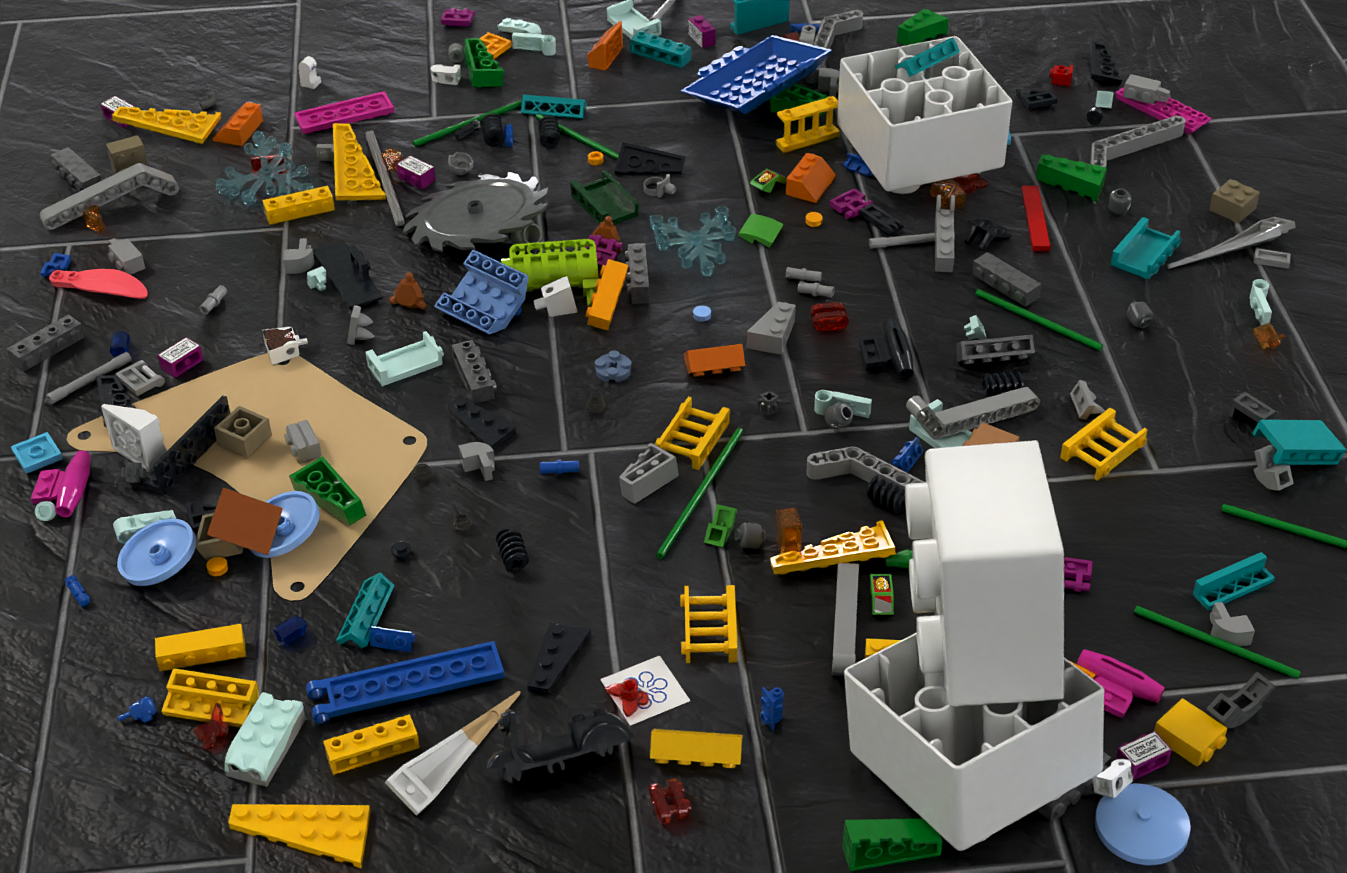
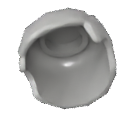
M456 152L453 156L449 155L448 166L454 174L465 175L473 169V159L466 153Z

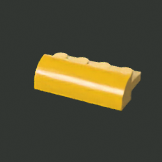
M173 668L166 687L168 694L161 712L166 716L242 727L258 700V685L256 681Z

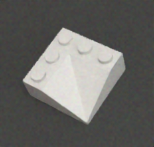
M103 404L101 408L112 448L132 462L142 463V468L147 469V472H153V465L167 452L163 442V434L160 431L158 417L142 409Z

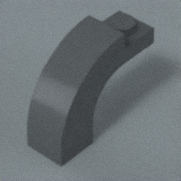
M1256 672L1235 695L1228 698L1223 693H1220L1206 710L1227 728H1234L1255 715L1262 708L1261 703L1276 687L1268 679Z

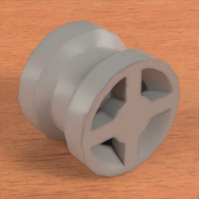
M457 43L450 45L448 49L450 60L454 63L461 62L464 59L463 47Z

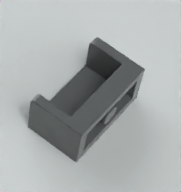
M1244 392L1233 400L1229 416L1234 418L1242 412L1256 422H1259L1260 420H1274L1276 411Z

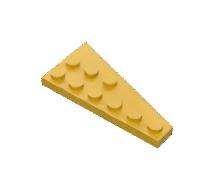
M118 107L112 115L113 121L200 144L204 143L221 119L220 112H216L215 115L207 114V112L203 111L200 114H194L187 110L164 109V112H160L153 108H149V111H143L136 107Z
M333 124L336 200H386V195L382 191L381 185L377 181L366 155L363 154L350 124Z
M882 520L876 522L877 526L869 528L864 526L857 533L846 532L822 540L821 545L813 547L810 544L804 546L803 551H789L771 557L770 560L773 573L784 575L792 571H807L810 568L816 567L826 568L829 565L838 563H849L858 560L867 561L870 558L876 557L886 558L896 554L895 546Z
M232 804L228 824L230 829L253 836L258 834L268 837V840L272 842H277L278 840L287 843L289 847L319 856L323 854L334 857L335 861L343 862L344 860L353 863L355 867L362 868L371 810L370 805Z

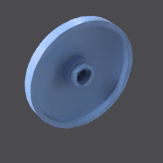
M290 491L267 500V503L281 507L283 510L269 554L266 555L249 549L251 553L264 558L276 557L288 553L302 544L314 531L320 515L319 507L311 495L302 491Z
M164 519L151 523L136 532L125 543L118 556V570L123 578L133 585L147 586L162 582L176 574L190 560L196 548V535L190 525L180 519Z
M1135 783L1129 784L1115 798L1107 796L1101 798L1095 814V828L1102 843L1118 857L1135 864L1158 865L1173 860L1184 850L1190 835V820L1184 807L1172 795L1151 785Z

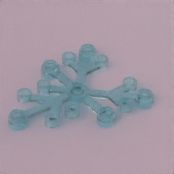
M260 131L255 132L252 136V140L258 149L254 148L252 143L244 145V150L247 154L260 157L262 164L260 170L243 175L236 172L234 167H227L225 173L228 178L233 179L225 180L220 178L215 183L218 193L224 194L230 191L231 195L235 196L240 193V189L247 181L257 179L251 188L243 191L241 195L246 205L255 203V193L264 181L266 182V193L269 195L274 194L276 188L272 179L278 182L279 196L289 194L285 184L300 191L314 189L310 183L302 184L291 179L298 176H306L308 170L305 165H300L297 167V170L291 171L295 165L292 160L288 159L284 161L283 165L277 166L283 157L292 155L293 149L289 143H281L279 145V152L268 164L267 155L272 148L276 147L277 141L275 137H268L266 139L265 134ZM286 170H287V171H291V172L284 173V174H278L279 172H283V171H286Z
M719 206L715 209V217L712 220L709 213H702L701 222L705 226L700 231L693 230L690 233L679 229L676 217L668 218V224L663 223V217L660 215H652L649 218V225L655 230L656 246L660 250H665L669 245L686 243L683 247L678 248V256L682 258L681 266L683 268H690L692 260L699 256L701 262L700 272L704 276H711L714 272V263L708 261L706 255L715 258L716 263L722 264L725 262V254L720 253L722 245L710 240L724 238L726 241H732L736 237V228L731 226V222L727 220L729 209L725 206ZM721 228L723 232L707 234L711 229ZM677 234L682 237L670 239L667 235ZM695 245V249L688 255V251Z

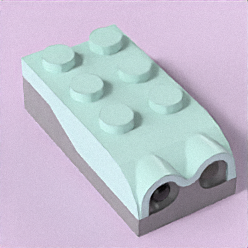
M262 692L228 749L224 764L226 776L267 787L306 720L303 703L295 700L273 699L271 694Z

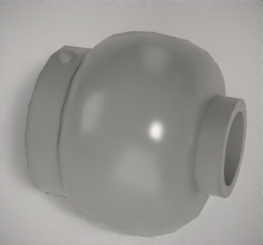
M532 224L523 230L511 232V239L514 244L540 242L542 237L540 227L537 224Z

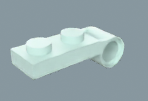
M506 18L497 25L499 31L541 34V29L537 24L522 20Z
M526 33L512 34L513 49L542 51L546 56H552L556 53L555 37Z
M1257 279L1252 284L1250 305L1254 309L1256 319L1259 320L1261 326H1269L1272 314L1266 300L1269 283L1265 280Z
M820 390L815 394L814 410L819 415H825V411L829 406L843 402L852 409L853 415L870 417L872 399L827 390Z
M173 510L144 513L118 518L114 522L113 527L118 541L125 544L136 532L145 526L159 520L176 519Z

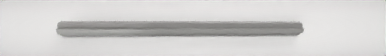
M367 131L365 133L395 224L398 227L400 225L403 226L405 224L375 134L373 131Z

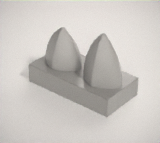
M354 305L347 340V344L354 345L355 340L374 338L370 331L359 327L368 326L373 323L367 315L360 313V306Z
M1079 380L1070 393L1079 418L1086 420L1090 414L1105 412L1101 406L1093 401L1097 397L1089 390L1086 381Z

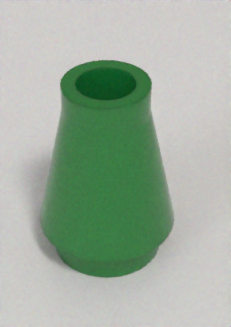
M906 549L886 557L887 567L909 569V560L913 559V550Z

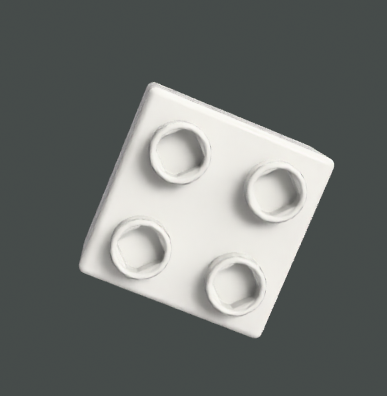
M953 36L960 51L959 53L911 77L908 76L905 67L897 70L895 65L952 37L846 57L840 60L837 124L887 192L907 194L916 191L923 184L946 179L968 181L975 179L981 172L998 169L1005 164L1012 99L957 36Z
M1038 441L927 450L925 453L926 482L905 485L909 538L912 540L926 539L915 540L912 543L913 559L909 560L912 607L914 613L934 612L935 616L917 617L916 620L921 672L924 674L943 672L946 699L948 704L954 707L1063 699L1064 550Z
M917 633L849 666L844 671L851 752L959 851H963L978 842L986 840L990 835L1050 801L1060 798L1066 792L1102 772L1104 688L1065 657L1063 699L955 707L947 702L943 672L925 674L921 672Z

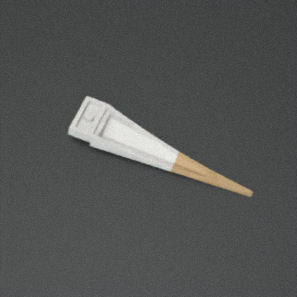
M520 691L434 747L404 764L386 780L387 786L417 816L432 803L494 727L497 720L501 718L500 714L505 713V710L517 699Z

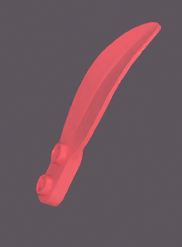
M92 269L80 272L56 270L49 277L54 287L77 288L89 292L144 299L148 296L146 287L138 279L128 273L114 269Z

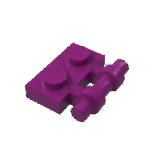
M456 8L445 9L441 17V25L470 26L473 16H475V11L469 9L457 10Z
M853 188L830 200L829 206L839 213L846 211L844 216L846 219L857 217L860 209L873 202L871 200L866 202V195Z
M590 235L589 239L593 240L596 245L597 265L599 267L606 265L608 259L617 260L618 253L613 250H621L623 247L622 243L617 242L615 239H605L601 235ZM605 245L607 248H600V246Z
M1064 557V578L1076 579L1075 581L1064 580V588L1074 589V592H1081V590L1089 591L1090 583L1082 582V580H1091L1092 561Z

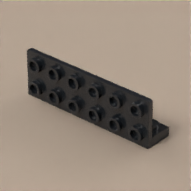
M222 395L153 465L154 471L143 481L144 488L164 495L217 441L214 427L230 414L227 396Z

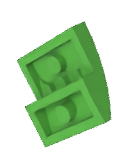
M751 214L738 236L752 244L754 240H757L770 248L784 224L769 217Z

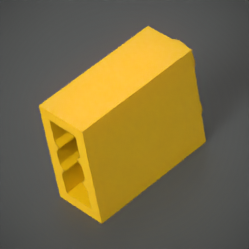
M1183 698L1156 722L1154 729L1170 749L1197 767L1203 761H1209L1217 748L1221 749L1227 740L1225 737L1227 727Z

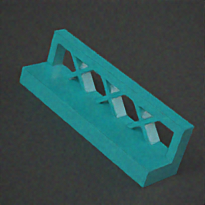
M952 37L896 64L895 67L897 70L905 67L908 76L911 77L960 51Z
M523 95L521 114L537 115L539 113L543 116L583 119L587 103L584 99ZM526 105L536 106L532 110H525ZM544 106L551 108L548 111L543 112L539 107ZM555 108H566V110L562 113H557ZM580 109V115L573 114L570 110Z
M1260 552L1196 580L1193 596L1210 611L1213 609L1214 603H1228L1273 583L1275 577L1264 567L1267 557ZM1261 573L1265 577V579H1257L1253 577L1254 575ZM1242 581L1250 583V585L1245 587L1237 585V583ZM1224 588L1233 590V593L1227 594L1221 592V590ZM1213 596L1217 597V600L1209 602L1205 597Z
M378 573L363 582L337 637L336 642L340 645L349 640L355 642L360 648L368 645L370 641V627H376L395 586L382 573Z

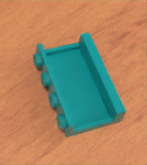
M731 0L734 3V22L730 23V29L736 35L789 21L790 0Z
M1142 217L1114 249L1111 265L1150 279L1153 274L1158 272L1160 265H1164L1167 257L1172 255L1175 247H1179L1181 231L1177 230L1173 236L1148 228L1149 219Z
M1260 420L1252 433L1254 437H1266L1277 451L1272 460L1276 465H1338L1346 452V448L1322 420Z

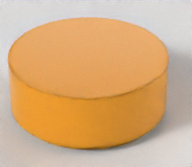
M595 151L588 154V163L590 165L597 166L604 162V155L601 152Z
M810 212L806 215L805 222L811 227L820 226L822 224V215L817 212Z
M223 557L211 558L206 564L208 573L212 576H221L228 570L227 560Z

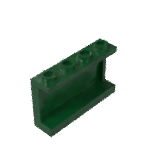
M606 170L602 171V179L583 186L577 180L570 181L571 196L598 224L603 222L606 216L612 218L613 225L638 217L639 204L637 200H634L629 192Z

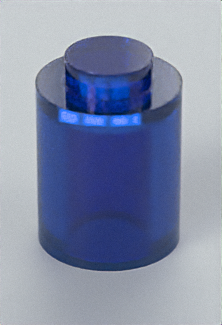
M125 331L114 332L110 346L111 355L117 357L125 352L129 353L130 335Z
M295 615L273 627V632L278 642L284 646L304 635L307 624L302 617L299 618Z

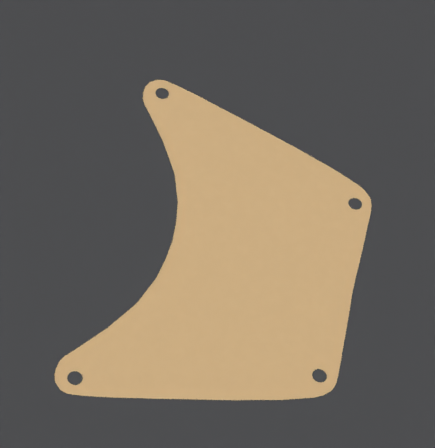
M268 353L133 403L132 405H135L137 409L145 410L158 417L160 431L163 434V442L167 451L222 395L227 396L230 413L238 406H241L269 418L272 436L248 458L218 445L216 441L193 464L224 480L240 494L264 502L279 494L295 491L289 475L318 459H310L300 463L297 456H292L291 445L286 444L284 434H287V425L297 424L304 420L309 422L320 444L321 457L323 456L361 499L367 516L349 526L319 507V520L311 535L290 552L270 557L274 590L282 598L291 601L302 600L309 596L328 576L414 469L427 447V438L422 432L353 392L299 355L291 358L290 362L286 365H279L278 363L272 365ZM102 416L78 426L68 433V444L78 450L117 452L112 448L107 427H104ZM83 431L91 433L88 439L80 440L78 438V434ZM413 436L416 438V442L412 445H406L403 443V439ZM295 582H302L305 586L300 592H293L290 587Z

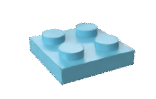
M48 432L11 446L14 456L26 474L63 459L61 452Z

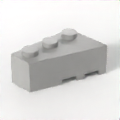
M777 302L747 331L746 348L782 355L795 323L796 305Z
M652 443L648 444V449L645 453L639 454L636 463H631L619 477L622 496L634 504L679 476L676 457Z

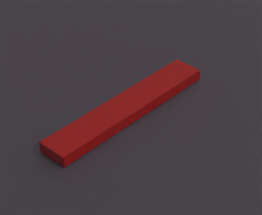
M1022 186L1021 193L1032 251H1050V242L1039 187Z

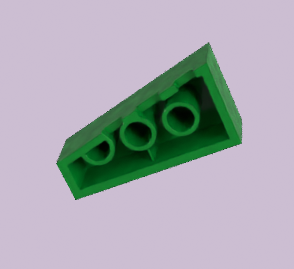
M465 38L464 57L472 87L503 86L504 70L499 68L497 61L493 60V55L487 52V47L481 39Z
M1042 154L1037 166L1036 180L1052 186L1060 185L1063 190L1068 192L1070 190L1076 191L1079 196L1085 197L1087 195L1092 197V201L1097 202L1104 186L1107 168Z
M323 456L289 475L295 491H302L311 495L319 507L349 526L367 516L361 499Z

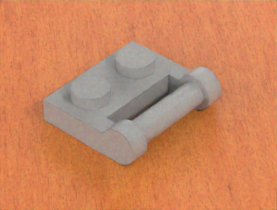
M143 360L115 373L118 380L136 396L156 386L161 387L165 383V379L153 372ZM140 372H143V373H144L145 375H147L150 379L148 380V379H147L145 376H143Z

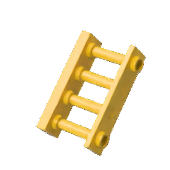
M832 96L777 112V116L784 122V137L776 139L777 147L783 153L840 137V131L833 125V109L838 108V100ZM827 111L826 125L819 127V113ZM813 115L812 129L805 131V117ZM799 119L798 133L791 135V121Z
M688 397L684 403H681L679 411L662 436L656 440L655 445L665 451L690 457L692 469L699 470L729 425L730 409L722 407L719 413H708L692 408V398ZM689 415L712 421L713 423L705 426L686 419ZM681 427L705 433V435L698 438L678 431ZM675 438L697 445V447L690 450L670 443Z
M1109 408L1062 444L1060 458L1067 462L1070 458L1077 456L1096 468L1094 479L1098 481L1103 476H1107L1114 467L1138 448H1142L1146 444L1147 429L1143 428L1137 434L1116 423V411ZM1113 429L1129 440L1123 443L1105 431ZM1101 438L1118 449L1112 453L1094 442V440ZM1089 447L1106 458L1100 462L1083 452L1082 449Z
M726 585V594H722V596H689V586H684L685 594H680L681 607H685V642H681V655L686 654V663H690V652H724V654H728L729 663L737 662L735 585ZM722 604V606H726V609L720 612H689V605ZM689 620H723V622H727V625H723V627L690 628ZM690 636H724V638H728V641H724V643L690 644Z

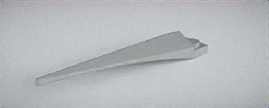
M1277 217L1260 220L1238 235L1213 248L1169 263L1168 269L1273 241L1281 236V233L1289 232L1288 230L1295 228V221Z

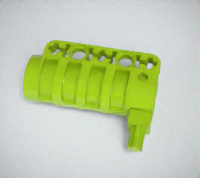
M579 239L514 244L509 250L510 258H501V263L528 275L526 292L541 289L543 286L567 276L570 287L578 286V288H583V295L587 296V305L592 307L593 303H590L593 292L597 293L598 290L595 289L598 280L596 245L593 240ZM570 246L575 248L572 252H568L565 249ZM533 249H538L540 252L538 254H532L530 251Z

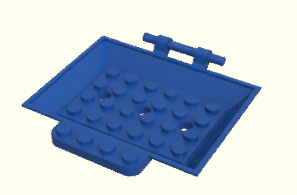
M772 35L750 49L742 46L735 47L733 51L724 54L722 58L712 61L707 67H702L697 73L699 80L680 90V92L705 103L746 114L814 72L832 50Z

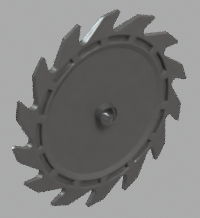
M508 172V177L506 178L486 174L478 175V181L454 182L446 185L450 189L432 193L421 199V201L429 202L412 209L405 216L406 219H413L405 225L403 234L406 235L415 231L412 242L416 247L423 241H429L432 250L443 252V247L447 245L460 250L475 249L474 243H495L506 240L508 237L503 234L523 230L534 224L533 220L528 219L541 214L549 206L548 203L539 205L548 197L549 189L545 188L536 192L539 181L535 177H532L527 182H522L518 174Z

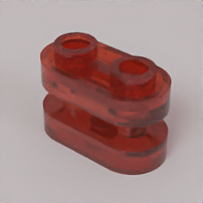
M819 303L813 305L810 309L813 326L818 331L841 330L849 324L846 308L842 303Z
M676 778L666 780V788L662 789L658 782L648 785L649 796L661 825L671 823V815L676 814L678 820L689 817L692 808L689 799L684 798V788L681 781L678 782ZM665 797H669L671 806H668Z

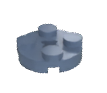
M610 351L609 354L595 360L596 376L602 381L609 382V380H615V382H621L626 380L631 374L632 364L630 359L618 351Z

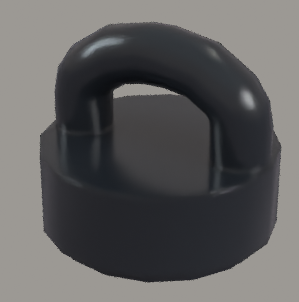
M1101 108L1089 110L1086 119L1090 124L1097 125L1102 121L1103 113Z

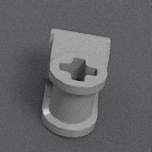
M812 25L803 26L799 42L814 44L815 27Z

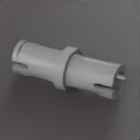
M787 267L786 278L799 279L801 282L806 280L820 283L822 272L810 271L807 268L796 269Z
M799 282L798 293L812 294L815 297L820 295L832 298L835 292L833 286Z
M220 285L213 293L208 294L206 300L199 307V311L207 315L213 307H217L220 304V300L228 292L227 289Z

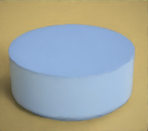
M697 306L693 310V318L699 322L708 321L711 318V309L707 306Z

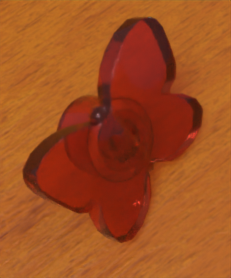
M979 173L970 174L967 178L962 176L956 177L953 180L958 184L957 190L967 194L973 193L975 188L983 189L988 187V181L980 178Z
M627 679L622 684L616 683L605 688L606 693L620 697L626 717L633 715L637 711L638 705L648 704V694L644 691H638V685L634 679Z
M215 703L209 723L201 724L193 730L196 737L203 740L202 747L204 749H212L216 744V739H224L228 733V724L223 721L220 703Z

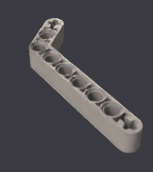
M853 10L825 17L821 23L814 45L830 49L835 35L860 30L863 25V12ZM826 59L814 72L805 77L807 83L815 84L818 82L819 69L824 67Z
M1173 116L1095 141L1091 147L1090 164L1106 167V161L1181 137L1186 120L1181 116Z
M138 163L43 209L39 216L44 227L48 230H53L141 186H146L167 195H175L179 191V186L172 175Z
M1023 387L936 413L932 411L920 396L910 398L906 407L933 439H939L977 428L982 422L990 424L1034 411L1040 405V399L1030 388Z
M857 447L813 453L807 457L806 474L811 479H822L851 473L870 483L871 479L877 475L879 476V481L882 478L885 479V485L891 482L892 488L895 485L899 486L898 492L901 489H905L906 484L924 483V481Z
M838 563L832 675L844 676L845 669L855 664L859 564Z

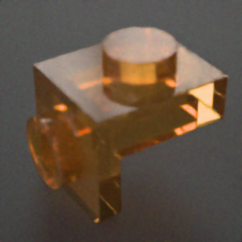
M395 148L386 149V153H382L383 160H386L387 169L389 170L397 168V164L403 161L401 151Z
M94 205L83 212L86 226L99 233L105 230L99 206Z
M1270 322L1253 330L1262 349L1268 347L1273 349L1281 344L1280 341L1285 337L1284 333L1277 335Z

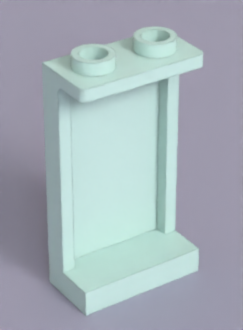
M626 0L607 7V21L612 25L621 21L622 32L629 38H632L638 31H644L657 36L661 34V21L655 19L649 22V19L633 8V0Z
M427 331L423 332L422 341L377 356L373 350L366 351L367 366L381 386L443 365V350L440 346L436 345L434 337H430Z
M937 399L928 404V406L936 413L942 411L943 403ZM910 415L909 430L934 448L959 447L963 445L965 440L968 441L971 437L972 432L966 430L939 439H933L914 416Z

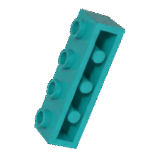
M638 31L630 38L631 53L679 68H683L691 60V47L683 43H677L644 31Z

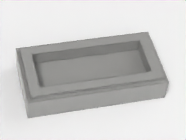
M1256 248L1253 263L1289 269L1291 254Z

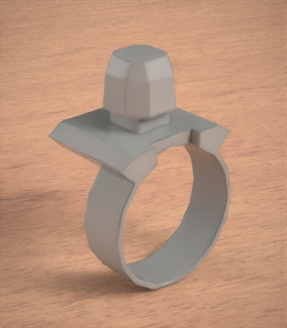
M667 174L665 179L650 177L644 181V192L650 196L661 198L664 193L673 194L676 191V186L670 183V174ZM657 183V190L648 189L646 186Z

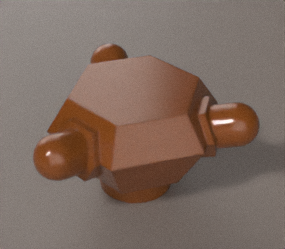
M606 216L592 235H601L605 239H615L617 242H620L612 218ZM601 245L600 248L606 249L607 246ZM615 249V250H613V251H615V252H617V253H621V252H622V249H621V250Z
M411 272L406 273L405 278L400 281L394 290L395 294L390 297L389 302L391 304L398 303L400 306L413 309L418 307L421 310L426 309L427 305L424 302V296L418 282L415 281Z

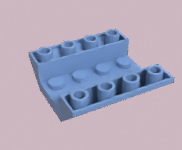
M472 250L463 263L468 272L453 294L449 295L443 292L434 307L490 335L505 329L524 302L528 275Z

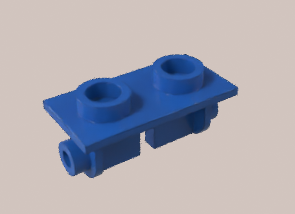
M847 153L848 161H845L843 164L846 170L857 172L858 168H860L859 174L868 177L874 176L859 155Z
M917 436L913 441L905 443V446L899 452L900 455H897L891 461V465L902 469L906 473L911 469L923 453V448Z
M370 627V646L411 653V643H414L416 638L412 632Z
M762 687L760 718L764 724H767L774 731V723L780 722L783 718L782 703L784 692L778 687L771 691H767L765 687Z

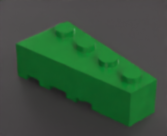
M924 819L845 820L843 851L850 871L941 855L942 838Z

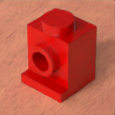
M1055 65L1054 69L1051 68L1049 78H1052V84L1070 86L1074 65H1070V67Z

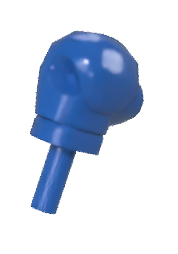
M146 696L130 705V711L118 716V720L120 722L133 716L134 720L140 719L142 722L151 721L157 711L156 705L152 698Z

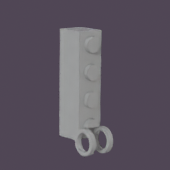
M937 195L935 272H953L955 195H951L950 210L941 209V195Z

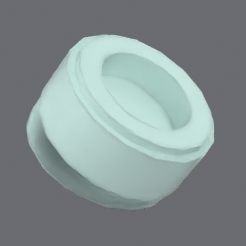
M49 501L40 502L35 507V515L41 521L52 520L56 515V507Z

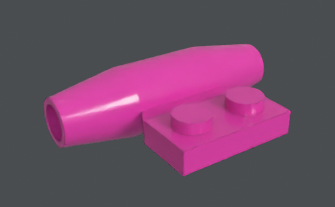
M77 451L65 472L59 469L41 471L31 496L32 503L52 502L54 499H57L56 513L61 517L71 516L82 498L89 478L91 455L87 451Z
M1084 649L1077 661V665L1094 673L1095 679L1093 680L1104 688V710L1122 719L1132 703V696L1158 703L1165 690L1164 686L1145 673L1110 656Z

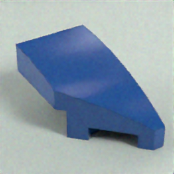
M54 253L50 262L44 263L40 275L45 277L50 276L56 270L65 271L72 260L71 256Z

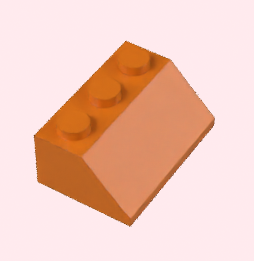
M621 21L607 30L588 53L587 61H589L590 68L606 71L623 49Z
M246 102L214 136L213 141L243 146L263 122L261 105Z
M806 153L786 179V195L817 203L836 178V174L821 156Z
M743 344L688 350L683 354L688 374H694V377L705 375L704 372L712 371V374L723 373L725 369H730V372L741 371V367L745 366Z

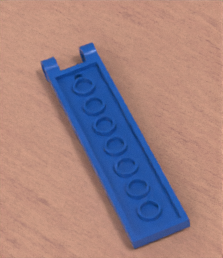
M492 641L323 680H312L307 683L306 690L308 697L312 700L320 699L325 693H328L330 703L318 704L311 710L313 721L316 724H324L331 717L505 677L495 642Z

